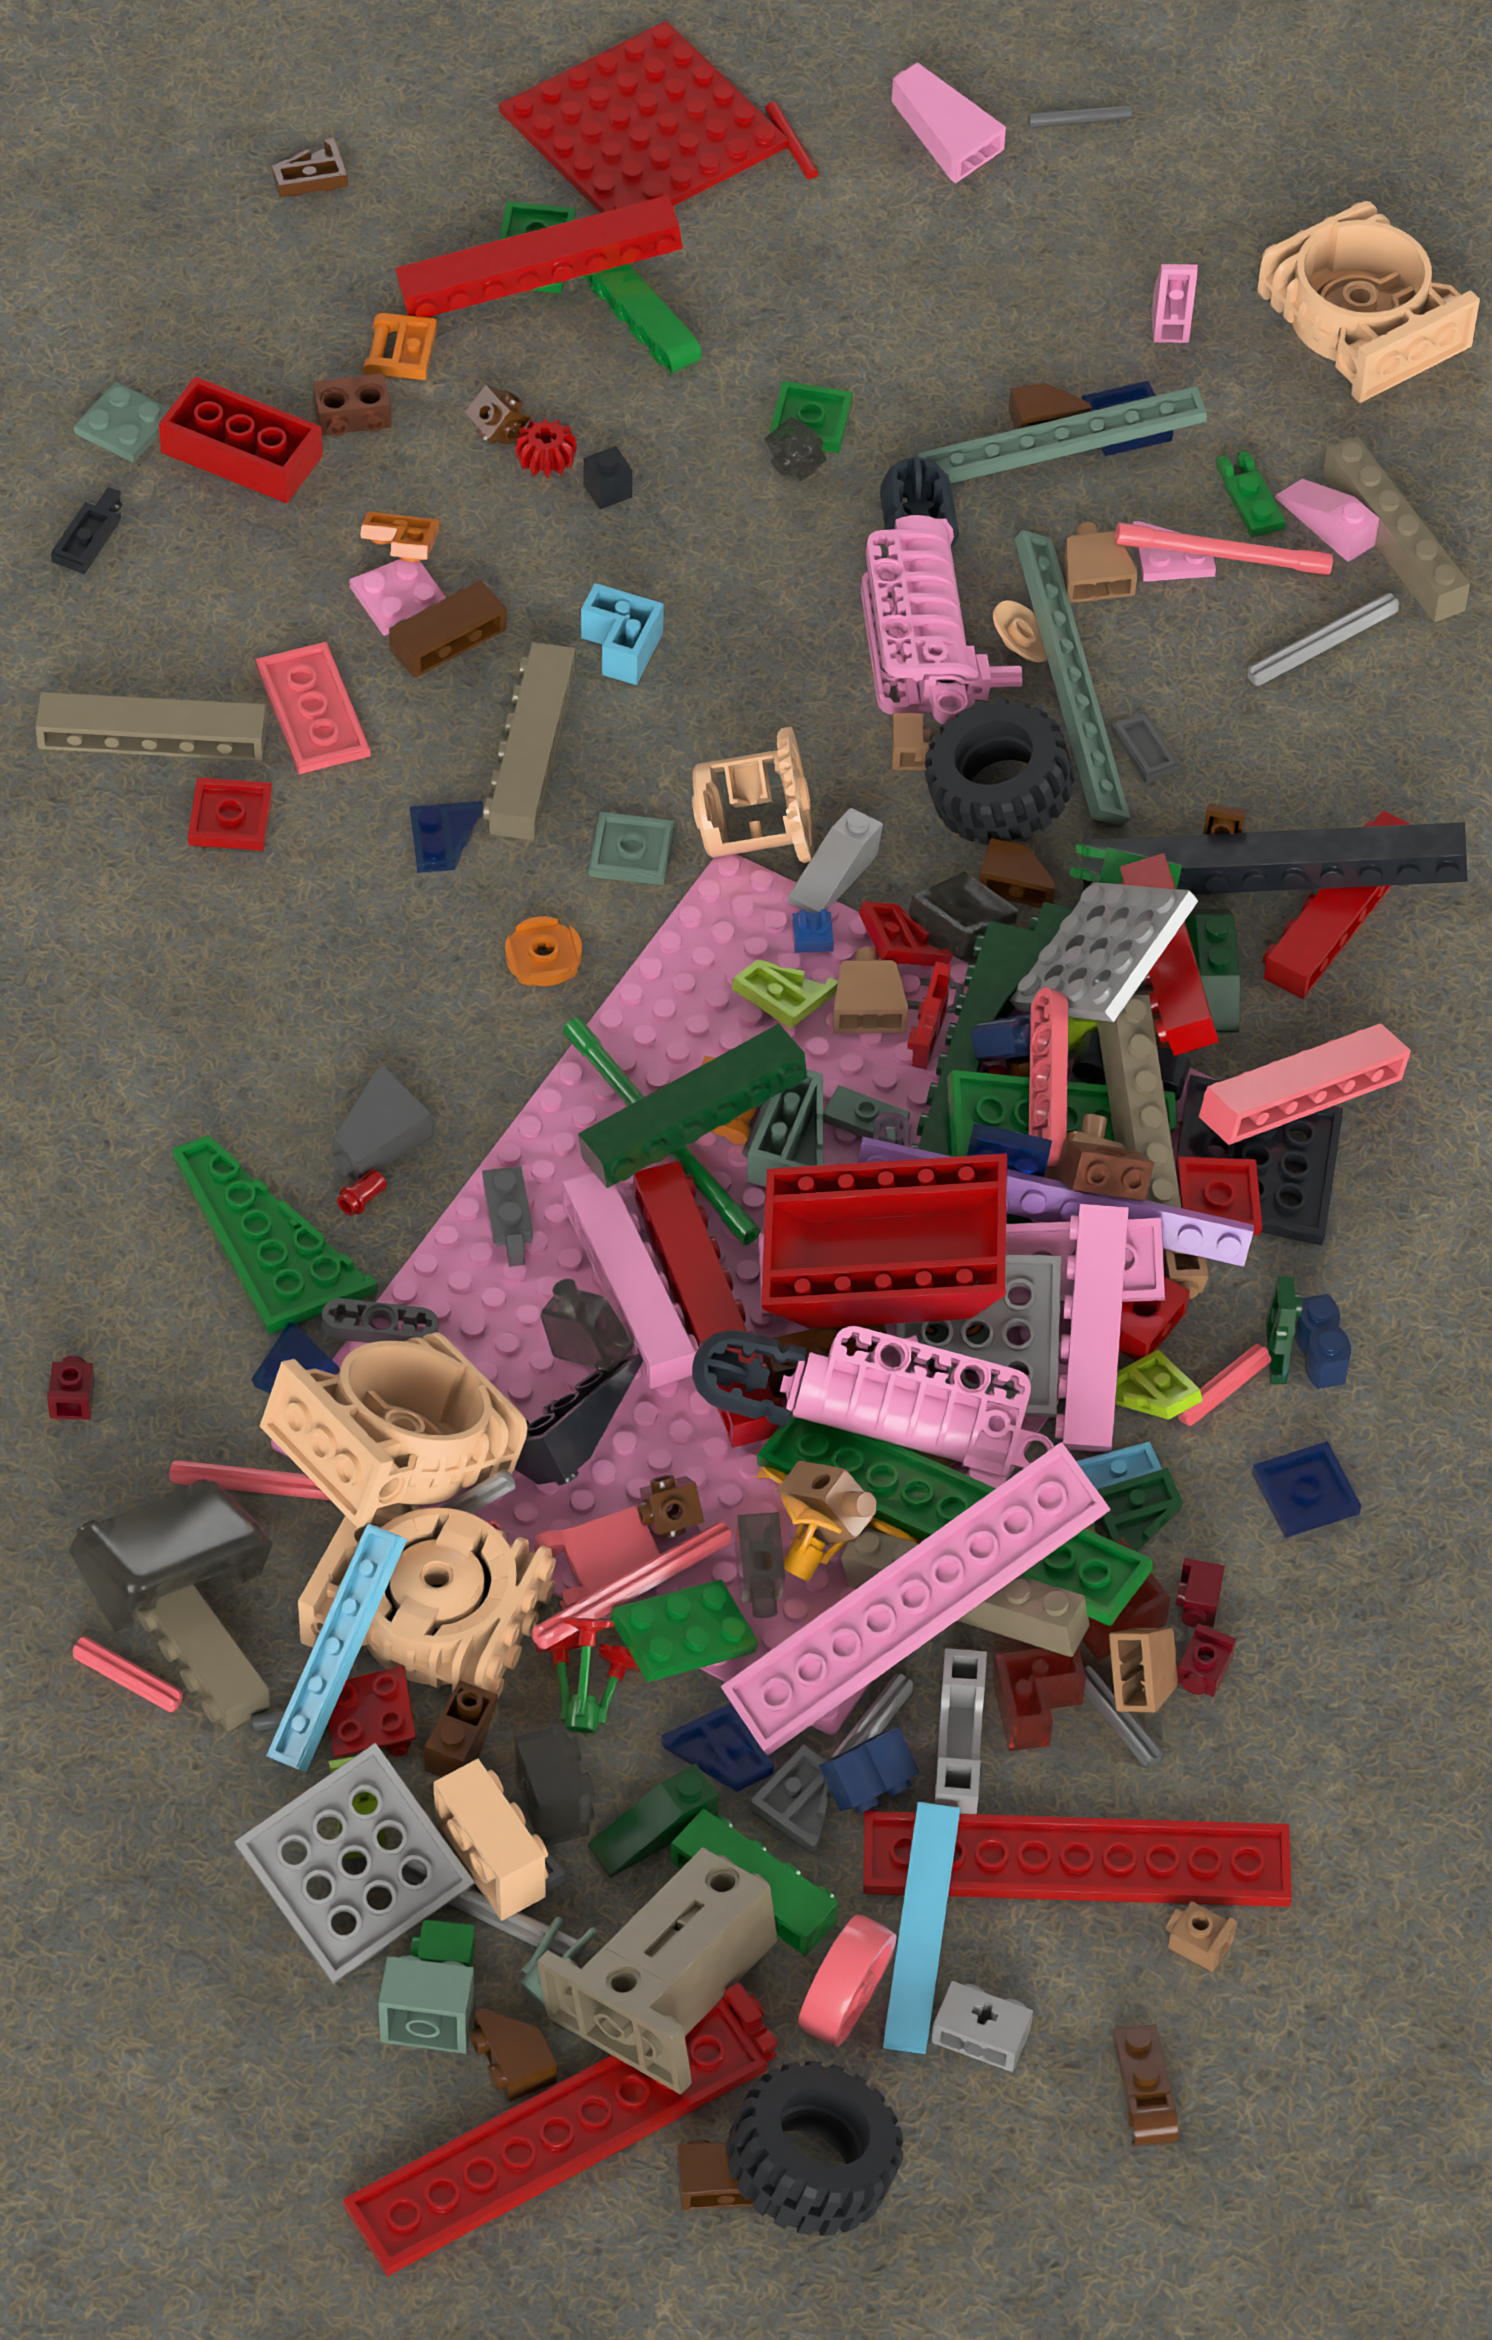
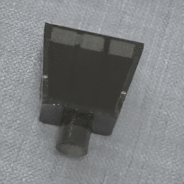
M563 1279L557 1282L552 1289L554 1296L541 1310L540 1314L553 1356L612 1372L634 1346L626 1329L606 1298L601 1295L578 1290L575 1281L572 1279Z
M779 1512L737 1515L734 1549L740 1599L745 1603L752 1602L754 1617H773L778 1613L776 1600H780L783 1597L785 1581Z

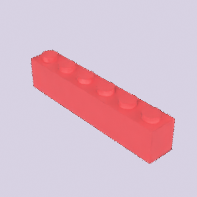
M1381 1023L1361 1029L1353 1034L1331 1040L1309 1050H1303L1293 1056L1273 1061L1263 1067L1243 1072L1238 1076L1208 1086L1203 1096L1204 1100L1199 1118L1230 1145L1401 1081L1411 1050Z

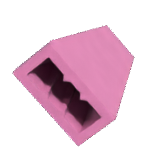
M918 62L908 69L899 72L893 78L892 103L954 183H957L1004 150L1006 126Z

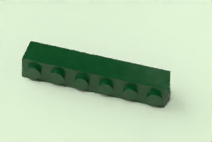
M778 1023L578 1133L582 1159L606 1188L620 1181H625L634 1173L652 1163L662 1161L667 1155L681 1147L696 1142L708 1132L719 1126L729 1124L734 1118L746 1111L763 1105L768 1099L784 1090L797 1086L801 1081L808 1078L805 1053Z

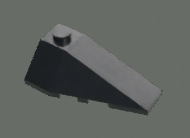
M636 1354L612 1359L577 1383L574 1387L577 1392L568 1394L559 1400H553L545 1405L546 1415L531 1423L526 1420V1439L515 1470L538 1485L556 1482L557 1485H563L575 1479L579 1475L577 1469L591 1458L643 1363L641 1355Z

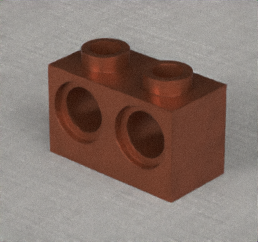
M384 373L313 382L314 408L317 423L322 427V436H342L348 432L365 430L376 432L382 428L391 427V404Z

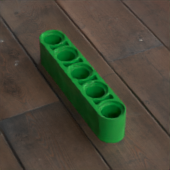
M629 264L580 276L581 279L586 278L591 284L588 285L589 288L600 300H605L610 305L607 308L620 322L624 321L630 327L627 330L640 344L644 343L649 348L647 352L660 366L664 365L669 371L667 372L668 375L701 360L702 353L697 339Z

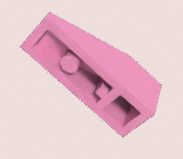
M1161 264L1154 287L1151 310L1154 342L1189 343L1198 271L1197 264Z
M1305 479L1297 481L1275 495V499L1347 562L1375 546L1379 517L1356 497Z

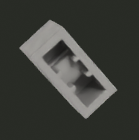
M952 1981L934 2021L931 2043L1013 2072L1031 2030L1033 2010L1026 2008L1017 2000H1003L987 1994L976 1985H962Z

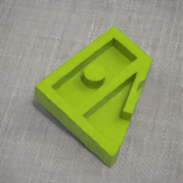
M757 959L733 978L731 989L792 1029L836 994L838 981L828 977L826 984L805 979V971L794 968H782L774 963Z
M1156 1350L1117 1371L1115 1405L1169 1420L1203 1401L1200 1389L1160 1350Z

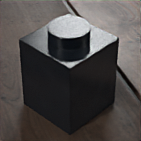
M616 446L584 457L583 485L599 509L632 498V469Z

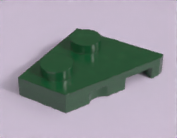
M1278 1276L1265 1319L1267 1349L1271 1357V1362L1269 1363L1270 1384H1287L1292 1341L1295 1336V1319L1301 1316L1302 1295L1301 1293H1295L1294 1277Z
M1168 1468L1097 1489L1111 1509L1099 1518L1107 1539L1136 1552L1159 1532L1181 1510L1183 1505Z

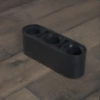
M1087 1032L1080 1040L1072 1066V1073L1082 1082L1106 1085L1099 1032ZM1157 1046L1163 1091L1175 1092V1100L1177 1101L1181 1098L1191 1066L1190 1060L1184 1054L1174 1056L1172 1050Z

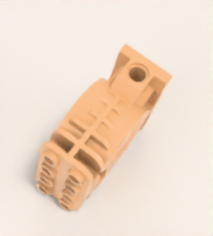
M1370 201L1356 203L1351 208L1335 216L1327 217L1321 223L1307 230H1301L1294 236L1269 246L1262 256L1258 282V293L1265 300L1271 298V306L1278 313L1284 311V318L1289 323H1292L1299 338L1316 353L1336 361L1335 367L1353 384L1351 395L1359 403L1471 347L1480 298L1471 290L1461 295L1451 285L1431 282L1432 267L1423 247L1404 231L1391 226L1390 221L1383 214H1377V208Z
M436 1332L427 1334L423 1338H410L405 1342L377 1341L362 1345L345 1357L337 1375L315 1368L305 1370L295 1359L281 1362L260 1423V1427L357 1528L364 1527L367 1523L371 1524L377 1508L395 1503L425 1505L442 1502L458 1494L464 1487L474 1484L478 1485L502 1470H507L512 1474L527 1434V1422L520 1411L445 1336Z
M395 1503L377 1508L371 1525L400 1535L407 1539L390 1578L391 1599L398 1611L392 1622L387 1620V1617L392 1612V1605L384 1592L361 1646L366 1645L371 1655L386 1669L404 1665L406 1678L409 1681L429 1684L435 1688H439L441 1685L452 1684L453 1693L457 1683L461 1680L498 1694L499 1698L504 1686L502 1676L506 1668H515L521 1654L522 1647L519 1644L523 1636L530 1637L533 1634L532 1629L537 1625L539 1614L536 1612L540 1604H548L553 1596L556 1581L551 1580V1576L555 1568L556 1559L552 1558L551 1548L541 1545L537 1552L533 1554L529 1552V1541L522 1537H518L513 1545H510L506 1542V1532L496 1530L483 1519L461 1510L450 1508L419 1509L418 1505ZM347 1516L344 1517L298 1600L301 1643L312 1648L315 1645L366 1527L357 1528ZM484 1571L491 1577V1587L487 1598L479 1607L484 1595ZM436 1584L443 1585L442 1587L438 1588L431 1587L432 1585ZM435 1628H439L436 1634L431 1636Z

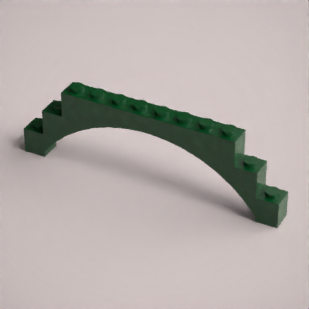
M1043 902L1039 917L1032 915L1028 929L989 921L985 935L978 934L973 956L978 957L976 965L969 963L967 967L964 986H967L968 990L966 994L959 993L955 1007V1015L959 1016L957 1024L952 1022L949 1024L945 1045L950 1047L948 1053H940L936 1068V1075L940 1076L938 1084L933 1082L930 1084L926 1105L931 1107L928 1114L921 1113L916 1134L921 1136L919 1145L912 1143L911 1148L952 1157L947 1076L952 1070L979 1072L982 1062L975 1059L971 1030L979 1023L996 1021L1011 1014L1016 1007L1010 1002V999L1017 991L1019 982L1030 973L1039 959L1040 952L1050 944L1060 930L1062 921L1074 909ZM1007 1213V1224L1034 1223L1030 1218Z

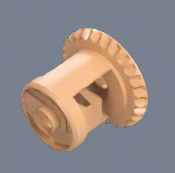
M791 726L781 728L777 733L778 750L699 763L693 768L694 795L692 796L695 822L697 828L700 829L706 853L712 858L794 844L797 857L803 863H809L815 855L809 791L796 737ZM775 763V771L781 777L786 799L787 816H783L786 833L763 837L760 821L749 822L751 839L729 843L725 809L717 773L725 772L729 800L733 807L739 808L769 803L773 801L767 764Z

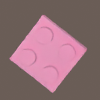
M399 559L349 579L351 590L383 636L388 635L389 628L400 620L408 619L425 610L429 605L446 599L420 561L407 562Z

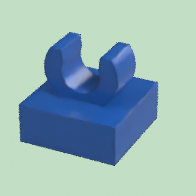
M821 909L820 912L806 913L805 910H800L799 913H792L795 953L833 951L834 940L831 912Z

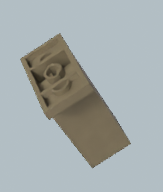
M702 1847L582 1969L569 1958L563 1959L549 1950L537 1960L547 2018L677 2093L682 2094L692 2084L685 2036L724 1997L725 1990L734 1986L778 1941L770 1884L760 1875L750 1874L734 1865L727 1857L723 1855L717 1856Z

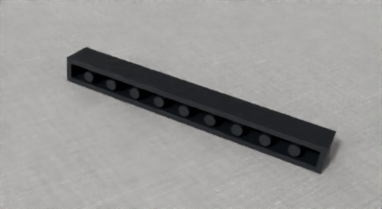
M1465 822L1082 840L1083 845L1105 850L1109 847L1147 857L1164 853L1168 862L1182 865L1177 890H1188L1192 894L1468 882ZM1082 856V867L1090 871L1102 872L1104 859ZM1082 879L1084 890L1093 883V881Z

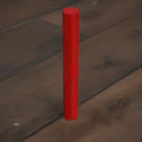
M775 101L768 103L765 110L773 124L789 139L787 147L805 178L817 177L819 174L818 170L779 105Z

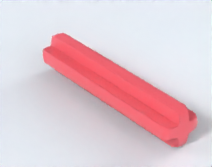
M1259 1344L1253 1345L1202 1386L1200 1391L1203 1401L1178 1414V1420L1187 1426H1192L1271 1362L1269 1350Z
M81 1637L74 1645L72 1650L74 1659L166 1711L174 1712L183 1701L181 1689L92 1639Z

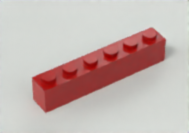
M1382 810L1374 822L1369 820L1364 827L1412 824ZM1392 885L1322 888L1316 895L1311 893L1304 902L1300 916L1297 919L1291 918L1285 926L1281 940L1277 944L1271 943L1267 948L1262 963L1266 964L1264 979L1304 999Z
M1164 853L1120 867L1124 882L1119 883L1121 885L1176 889ZM1184 921L1144 978L1146 988L1153 986L1154 991L1147 993L1154 1015L1159 1013L1161 1015V1019L1155 1020L1161 1043L1169 1041L1174 1056L1219 1042Z

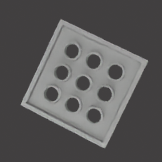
M1093 882L1083 891L1081 900L1072 913L1062 921L1060 930L1050 944L1040 952L1039 959L1030 973L1021 979L1018 989L1010 999V1002L1018 1011L1031 1012V1005L1035 995L1039 990L1047 987L1067 996L1068 1017L1114 1022L1198 900L1188 890Z
M1006 1255V1295L972 1319L897 1323L896 1337L906 1339L916 1335L918 1342L924 1345L1009 1368L1013 1365H1021L1028 1370V1378L1031 1384V1392L1024 1417H1057L1061 1256ZM1022 1286L1030 1291L1031 1299L1027 1304L1016 1306L1009 1301L1008 1293L1014 1287ZM939 1323L946 1326L949 1330L947 1339L941 1343L929 1341L925 1333L930 1325ZM977 1324L985 1326L990 1333L989 1338L982 1344L971 1343L966 1337V1332L971 1326ZM1014 1326H1023L1029 1331L1030 1338L1023 1345H1014L1006 1337L1009 1329ZM929 1359L926 1363L930 1365L935 1361ZM951 1364L950 1368L947 1367L948 1377L945 1380V1383L949 1384V1377L953 1369L955 1368V1365ZM963 1370L960 1374L961 1383L968 1389H977L979 1383L969 1382L965 1377L966 1370ZM991 1375V1382L995 1378L993 1375ZM990 1382L985 1391V1394H988L989 1391L993 1392L994 1387L1004 1389L1006 1391V1398L1009 1400L1018 1394V1391L1013 1390V1384L1010 1382H1006L1001 1387L992 1385Z
M376 1743L234 1841L238 1851L332 1984L338 1982L475 1884ZM361 1792H369L377 1799V1808L369 1815L357 1813L352 1806L354 1797ZM325 1817L338 1819L342 1825L341 1834L333 1840L322 1838L317 1832V1825L321 1819ZM385 1827L396 1828L402 1835V1843L394 1850L383 1849L377 1841L379 1831ZM289 1842H299L306 1848L307 1856L302 1863L291 1865L282 1858V1849ZM359 1852L364 1855L367 1860V1867L361 1874L350 1875L344 1871L341 1862L347 1853ZM410 1862L421 1863L427 1870L425 1881L419 1885H410L405 1882L402 1877L404 1866ZM314 1877H324L330 1882L332 1890L327 1898L315 1900L308 1895L306 1886ZM374 1887H384L391 1893V1904L384 1910H375L367 1903L366 1896ZM339 1912L351 1913L357 1923L355 1930L348 1935L337 1934L331 1927V1920L335 1914Z

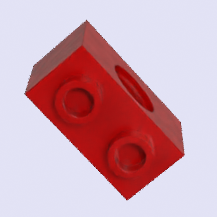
M1165 1276V1300L1122 1302L1119 1351L1135 1361L1156 1351L1187 1313L1190 1291Z

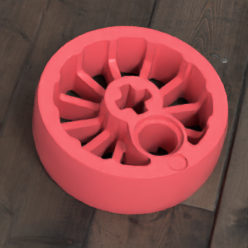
M859 1914L855 1915L841 1931L819 1968L803 2003L798 2019V2027L825 2044L839 2047L849 2036L873 1997L892 1956L896 1943V1934L869 1917Z

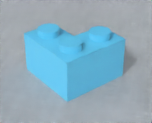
M594 583L581 608V638L602 644V675L630 684H638L663 634L664 604Z

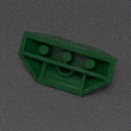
M1228 908L1192 909L1185 919L1216 1032L1239 1033L1240 971L1234 914Z

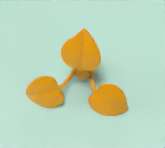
M762 1466L756 1478L772 1479L781 1485L788 1475ZM782 1494L781 1500L793 1524H798L791 1542V1547L780 1566L795 1576L809 1582L819 1563L827 1565L831 1557L849 1541L835 1543L824 1552L823 1548L826 1543L813 1536L817 1525L841 1534L842 1529L824 1514L811 1509L796 1498ZM872 1517L865 1526L872 1530L882 1531L920 1544L908 1533L875 1517ZM803 1523H809V1526H808L806 1532L804 1531V1530H805V1526H804Z

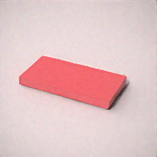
M327 641L255 659L257 670L298 774L371 756L370 747Z

